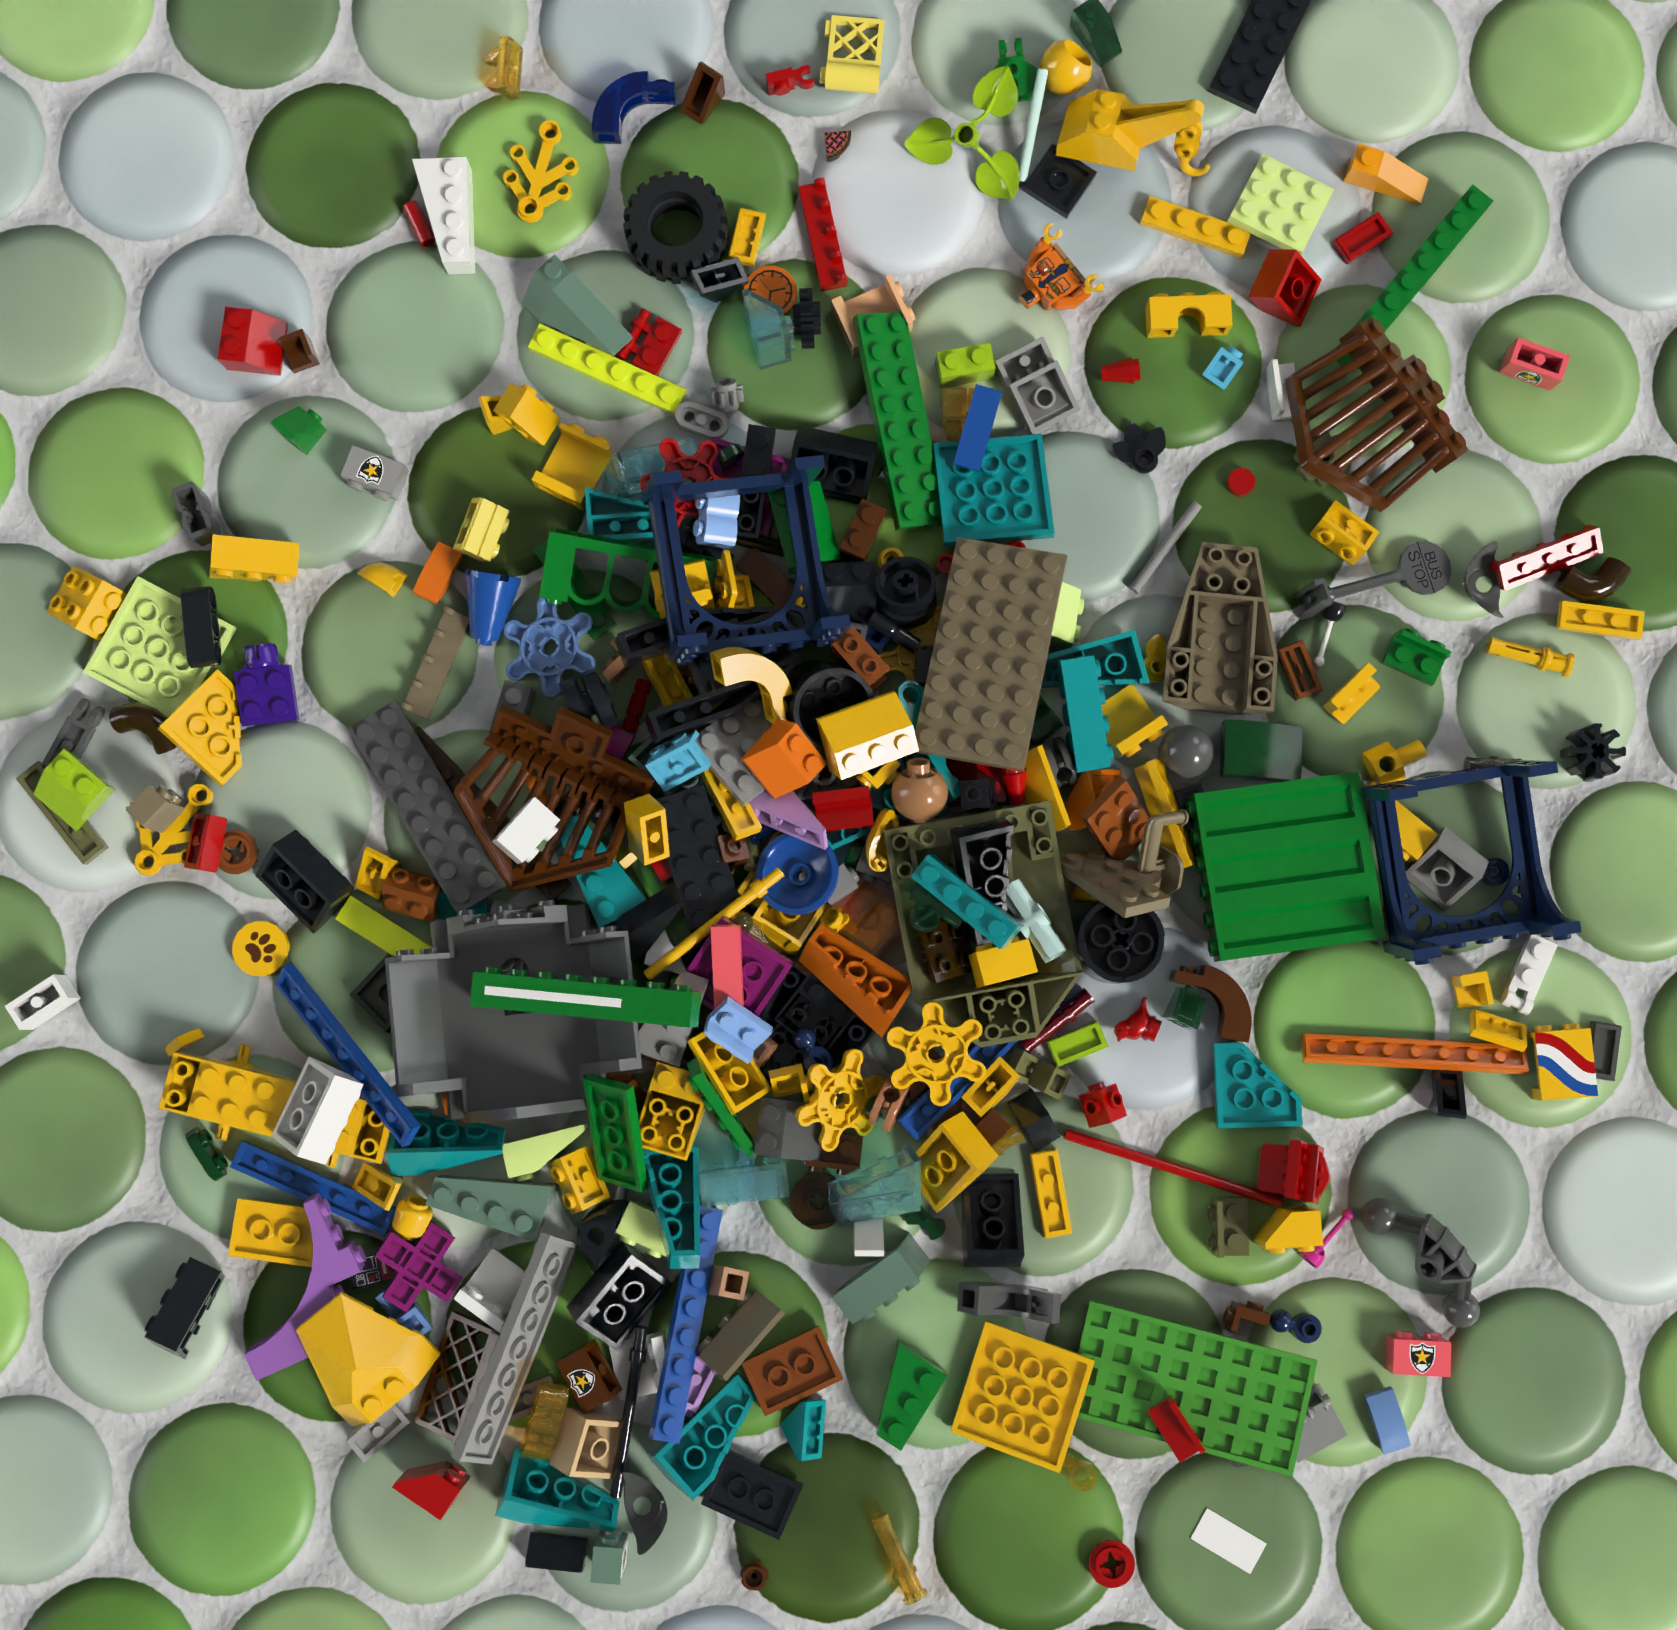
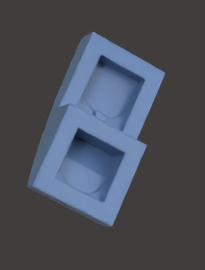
M388 1286L376 1294L375 1299L390 1317L398 1321V1324L411 1331L415 1329L423 1335L433 1328L416 1299L406 1313L382 1298Z
M1389 1386L1365 1394L1369 1418L1374 1424L1379 1448L1385 1455L1411 1446L1393 1388Z

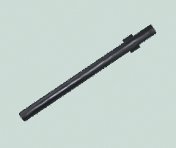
M643 1325L636 1326L634 1345L630 1348L628 1360L631 1364L610 1492L612 1498H621L624 1483L622 1473L626 1470L642 1363L646 1361L647 1355L645 1343L648 1327Z

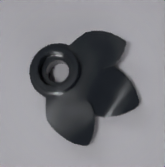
M1130 422L1124 432V441L1113 443L1114 454L1121 462L1131 464L1136 472L1141 474L1150 473L1157 466L1158 455L1165 449V433L1162 427H1157L1147 435L1140 426ZM1139 458H1147L1148 464H1141Z

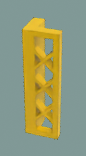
M1159 759L1148 761L1145 765L1134 768L1150 817L1180 810L1165 766ZM1177 824L1163 826L1160 844L1176 853L1181 858L1184 868L1195 865L1194 858L1196 854L1186 826H1178Z

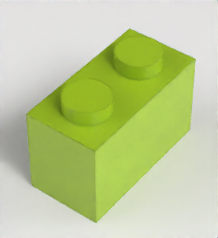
M991 343L944 350L936 354L935 365L940 388L992 380L996 368Z

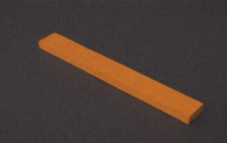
M1302 1033L1301 1035L1302 1061L1305 1063L1527 1075L1530 1071L1527 1048L1524 1052H1520L1495 1043L1319 1033Z

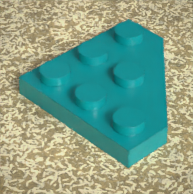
M1241 1042L1212 1043L1216 1128L1303 1126L1301 1097L1294 1090H1291L1264 1062H1261L1247 1046Z

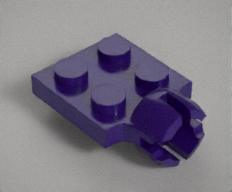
M273 643L245 646L243 648L245 666L242 670L234 672L242 727L299 720L292 665H282L280 663L277 646Z

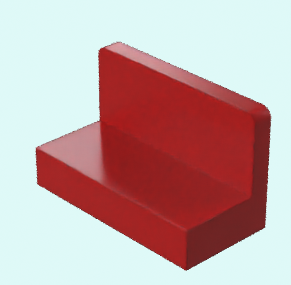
M869 786L812 793L816 818L825 827L826 832L871 827L874 825Z
M1172 1395L1147 1410L1180 1463L1198 1451L1200 1454L1206 1451L1202 1441Z

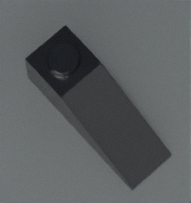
M674 883L620 915L612 925L616 926V931H628L631 961L639 963L685 904L680 890Z

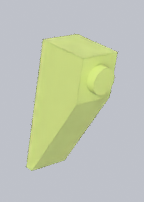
M588 1123L504 1143L503 1157L508 1178L516 1177L517 1182L534 1178L533 1172L543 1168L589 1129Z

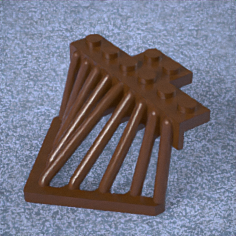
M1371 316L1339 339L1342 345L1285 379L1301 468L1382 512L1431 469L1435 473L1439 472L1469 449L1466 446L1464 437L1451 426L1448 415L1438 408L1437 404L1444 400L1445 396L1440 384L1432 380L1426 372L1427 368L1424 362L1416 358L1414 354L1403 360L1399 347L1395 343L1390 342L1385 335L1383 325ZM1346 354L1351 356L1352 359L1303 390L1302 381ZM1360 369L1362 371L1361 375L1307 410L1305 402L1354 370ZM1369 383L1372 385L1373 388L1310 430L1309 422L1364 385ZM1378 397L1383 400V403L1314 451L1313 442ZM1391 411L1394 415L1393 418L1332 464L1328 465L1321 461ZM1402 426L1404 431L1355 471L1349 475L1341 472L1343 468L1388 434ZM1412 440L1414 443L1413 447L1366 486L1359 482ZM1421 454L1423 455L1424 462L1388 494L1384 496L1377 492Z
M502 705L498 710L492 731L484 741V745L490 748L465 774L454 790L455 797L510 891L611 867L627 829L624 802L650 794L655 782L654 777L650 773L605 753L613 730L564 707H561L558 711L554 725L550 727ZM500 753L505 754L506 757L475 798L470 786ZM517 760L522 762L523 765L488 821L482 810L484 805ZM535 768L539 771L523 806L533 797L539 800L551 776L555 777V781L544 806L552 813H554L567 784L572 785V788L560 813V821L555 826L558 828V831L547 841L534 870L525 872L529 863L524 861L523 863L516 864L514 867L509 856L496 846L492 840L497 836L495 832ZM583 791L587 792L584 807L559 858V863L548 866ZM599 799L604 800L602 811L582 857L572 860ZM617 806L620 808L621 813L605 852L596 854L613 811Z

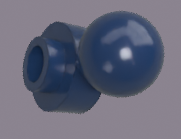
M806 1027L798 1029L793 1036V1041L797 1048L806 1051L803 1063L807 1071L814 1064H823L830 1071L833 1067L831 1054L823 1047L815 1046L816 1036L811 1029Z
M1279 1309L1271 1314L1269 1320L1273 1330L1279 1333L1291 1330L1292 1335L1303 1343L1315 1342L1320 1337L1322 1331L1318 1318L1309 1313H1299L1292 1318L1287 1311ZM1310 1324L1311 1331L1306 1334L1305 1327Z

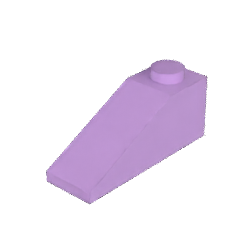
M765 790L750 802L760 823L826 850L828 847L825 827L793 791L774 799Z

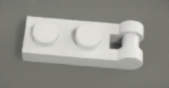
M1528 933L1500 998V1004L1506 1007L1513 1006L1518 1009L1519 1013L1526 1016L1530 1014L1534 1006V999L1558 946L1557 944L1538 935ZM1517 989L1524 992L1522 998L1516 996Z

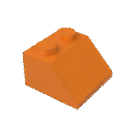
M777 719L741 758L774 799L809 784L827 764L796 723Z

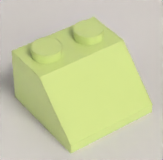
M1064 582L1061 588L1050 646L1071 648L1073 642H1078L1081 626L1076 625L1077 615H1082L1085 599L1080 598V589Z

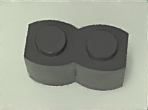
M193 482L173 488V501L176 508L182 513V525L186 534L202 547L211 544L212 535H221L218 522L211 515L212 508L208 496Z

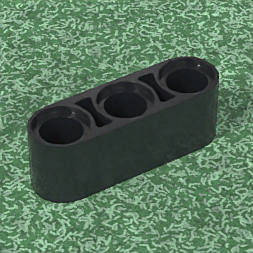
M212 586L183 589L181 591V606L188 664L190 668L221 665L222 653L214 589Z

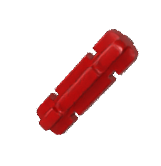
M636 680L634 687L636 691L632 693L626 712L628 716L624 718L622 728L626 731L635 733L638 729V719L642 717L647 701L646 694H649L651 683L647 680Z

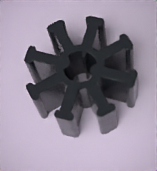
M1594 723L1569 733L1565 739L1570 740L1577 748H1574L1572 745L1561 749L1560 758L1577 757L1578 761L1572 767L1567 768L1566 771L1571 776L1583 773L1585 768V778L1583 779L1585 782H1592L1616 773L1621 766L1616 765L1612 760L1625 756L1626 748H1609L1608 744L1615 738L1620 737V734L1615 729L1601 734V723Z

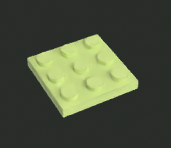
M1262 153L1227 222L1281 249L1297 250L1301 255L1334 188Z

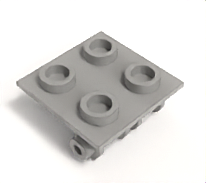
M1319 1383L1313 1386L1296 1459L1298 1463L1347 1436L1345 1429L1331 1406L1333 1403L1330 1397L1324 1393Z

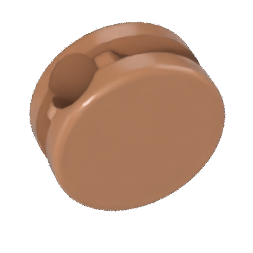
M889 1076L874 1102L868 1123L875 1126L881 1115H884L886 1118L882 1130L889 1133L897 1121L896 1118L903 1109L911 1086L906 1089H897L893 1086L891 1076Z

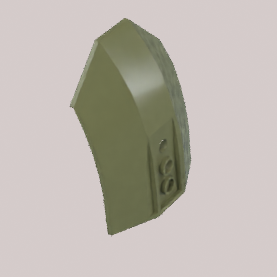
M1051 801L978 809L929 819L927 823H909L883 830L914 1002L922 1008L929 1002L939 1003L943 1008L944 1022L951 1027H958L968 1019L978 1020L982 1025V1034L972 1042L980 1048L1036 1038L1083 973L1064 884ZM1004 817L1014 825L1010 845L1012 855L1008 870L1009 883L1017 879L1021 880L1035 903H1039L1048 915L1051 927L1067 950L1054 960L1045 963L1030 941L1038 970L1036 973L981 988L976 987L973 972L938 983H932V979H928L929 974L926 965L929 963L928 961L923 963V960L927 959L926 953H920L924 951V948H920L918 938L915 936L918 935L916 929L958 917V915L911 878V876L928 854L938 856L957 872L950 830ZM1007 907V913H1009L1012 917L1015 918L1011 910ZM1021 931L1016 935L1019 937V941L1027 939ZM969 938L972 951L975 953L977 945Z

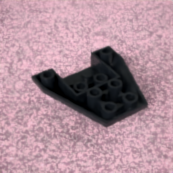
M791 958L789 959L794 962L759 1016V1018L773 1027L772 1034L769 1037L778 1044V1047L765 1066L759 1068L764 1077L769 1081L768 1071L801 1063L804 1075L807 1074L808 1071L803 1063L806 1051L797 1048L793 1041L795 1032L800 1028L806 1027L815 1033V1046L823 1047L833 1058L832 1069L841 1064L846 1050L858 1049L861 1051L875 1033L869 1025L801 962Z

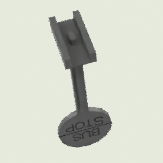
M1428 541L1416 542L1408 546L1400 555L1398 570L1333 588L1327 587L1325 579L1320 578L1294 593L1293 598L1294 600L1302 598L1306 611L1299 616L1301 620L1311 618L1332 605L1334 599L1402 581L1412 592L1420 595H1432L1442 590L1449 582L1452 572L1451 564L1445 551L1438 545Z

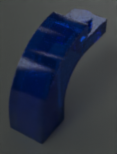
M648 71L630 73L615 80L603 91L595 105L592 118L594 142L597 144H622L623 121L627 114L637 106L644 104L676 105L675 82H669L665 79H658L654 82L650 81Z

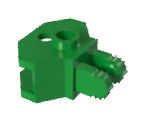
M1021 37L1015 38L1014 46L1017 56L1006 57L1007 45L1005 40H999L1000 58H998V64L994 69L1008 66L1011 69L1018 89L1017 102L1029 101L1033 95L1038 68L1025 61Z

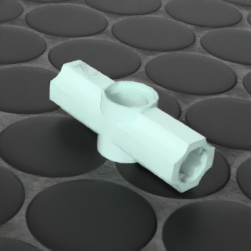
M1020 879L1009 883L1006 903L1015 919L1023 925L1020 931L1027 939H1030L1045 963L1054 960L1067 949L1051 927L1048 915L1039 903H1035Z

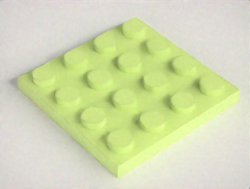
M137 576L83 673L142 704L158 709L165 716L169 717L212 674L216 666L190 668L186 657L181 598ZM218 618L221 653L223 654L237 628Z

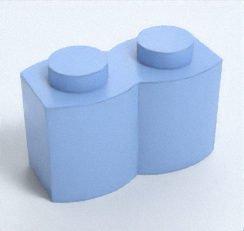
M740 495L695 500V506L699 514L698 520L693 525V535L696 536V544L726 549L734 547L737 538Z

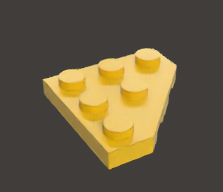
M217 669L157 729L221 787L242 766V755H240L239 739L241 738L236 686Z

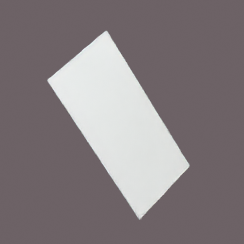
M1208 1508L1190 1538L1251 1574L1267 1543Z

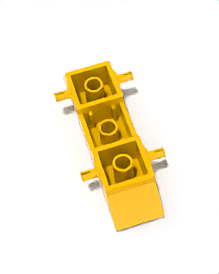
M240 1044L237 1060L233 1061L173 1052L158 1109L218 1123L219 1126L215 1138L227 1141L230 1127L272 1137L275 1126L298 1079L255 1068L248 1063L252 1046ZM361 1094L349 1114L346 1126L340 1133L334 1152L330 1155L325 1165L327 1167L336 1168L339 1154L382 1164L390 1131Z

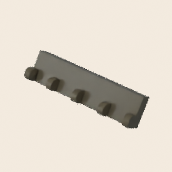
M445 606L440 622L433 631V638L429 647L421 658L422 662L418 672L410 683L411 687L406 699L400 706L403 710L427 720L431 717L469 630V617Z

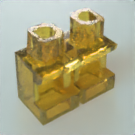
M942 388L940 395L942 428H945L947 441H958L961 438L962 428L968 413L966 411V388ZM969 388V391H968V395H967V407H968V410H969V406H970L971 399H972L973 392H974V389H975V388Z

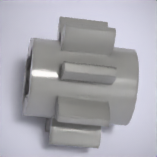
M723 378L716 381V387L711 388L712 405H718L719 410L724 412L737 410L739 402H744L743 385H737L736 380L733 378Z

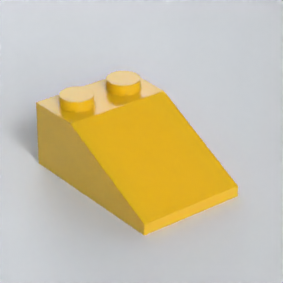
M962 1111L941 1123L902 1169L935 1212L938 1213L995 1161L998 1154Z

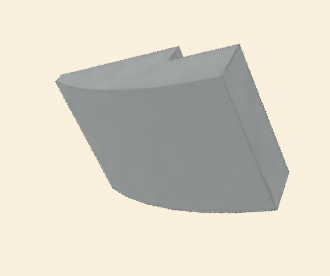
M1040 337L994 361L996 375L1031 435L1080 411L1058 360L1054 361L1044 337Z

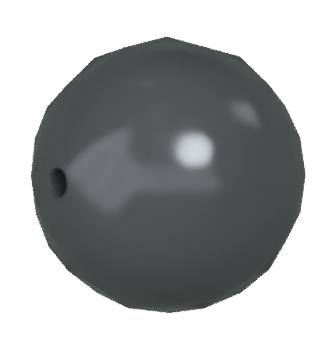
M1179 725L1171 728L1162 737L1158 748L1159 760L1178 775L1187 779H1193L1201 776L1209 768L1213 759V744L1209 735L1202 729L1194 725Z

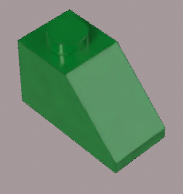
M299 406L273 419L270 423L285 440L305 455L311 451L327 431L320 423L323 419L311 409L306 412Z

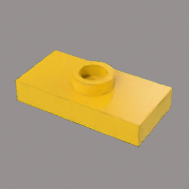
M739 208L728 260L738 257L741 265L755 266L766 213Z
M1473 1009L1469 1014L1470 1036L1520 1052H1524L1528 1047L1527 1025L1477 1009Z

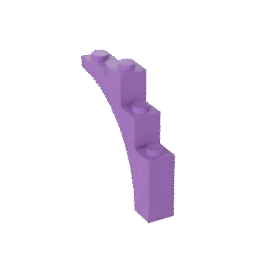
M320 1193L309 1196L303 1203L311 1226L313 1241L312 1270L306 1292L289 1319L272 1334L251 1345L244 1354L256 1381L309 1358L296 1332V1328L340 1292L345 1293L342 1286L336 1283L360 1273L365 1265L366 1256L364 1250L360 1245H356L354 1239L342 1243L344 1239L342 1230L338 1224L334 1225L330 1214H332L330 1204L326 1198L322 1199Z

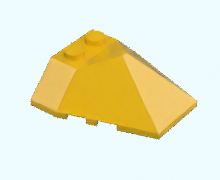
M340 1292L296 1328V1332L332 1408L350 1426L372 1423L412 1391L440 1356V1352L421 1332L415 1329L411 1331L398 1324V1321L390 1316L386 1318L373 1311L374 1308Z

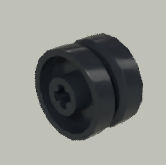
M908 556L897 557L888 561L879 569L875 578L878 612L904 629L916 628L925 624L934 615L937 607L935 573L930 565L921 559Z
M595 668L581 673V681L585 688L583 692L577 681L573 678L558 683L570 711L595 722L593 715H597L601 725L606 728L619 723L613 708L615 705L605 683H602Z

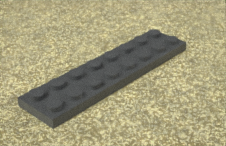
M394 700L349 727L348 730L456 913L461 910H471L507 888L506 883L501 878L467 816L404 711L400 708L399 703Z

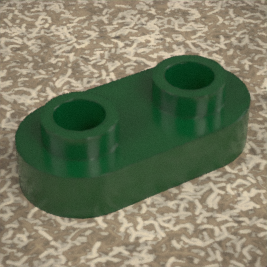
M198 1127L186 1133L187 1143L208 1176L212 1180L217 1181L227 1175L226 1168L229 1166L228 1162L221 1153H217L212 1145L214 1141L211 1134L206 1129L201 1130Z

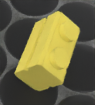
M472 498L453 549L475 560L490 562L499 552L500 545L497 542L500 535L508 528L509 519L507 516L509 510L485 498Z

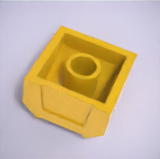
M763 900L752 917L749 927L756 936L779 948L784 954L797 955L827 907L828 902L811 913L789 915L774 909Z

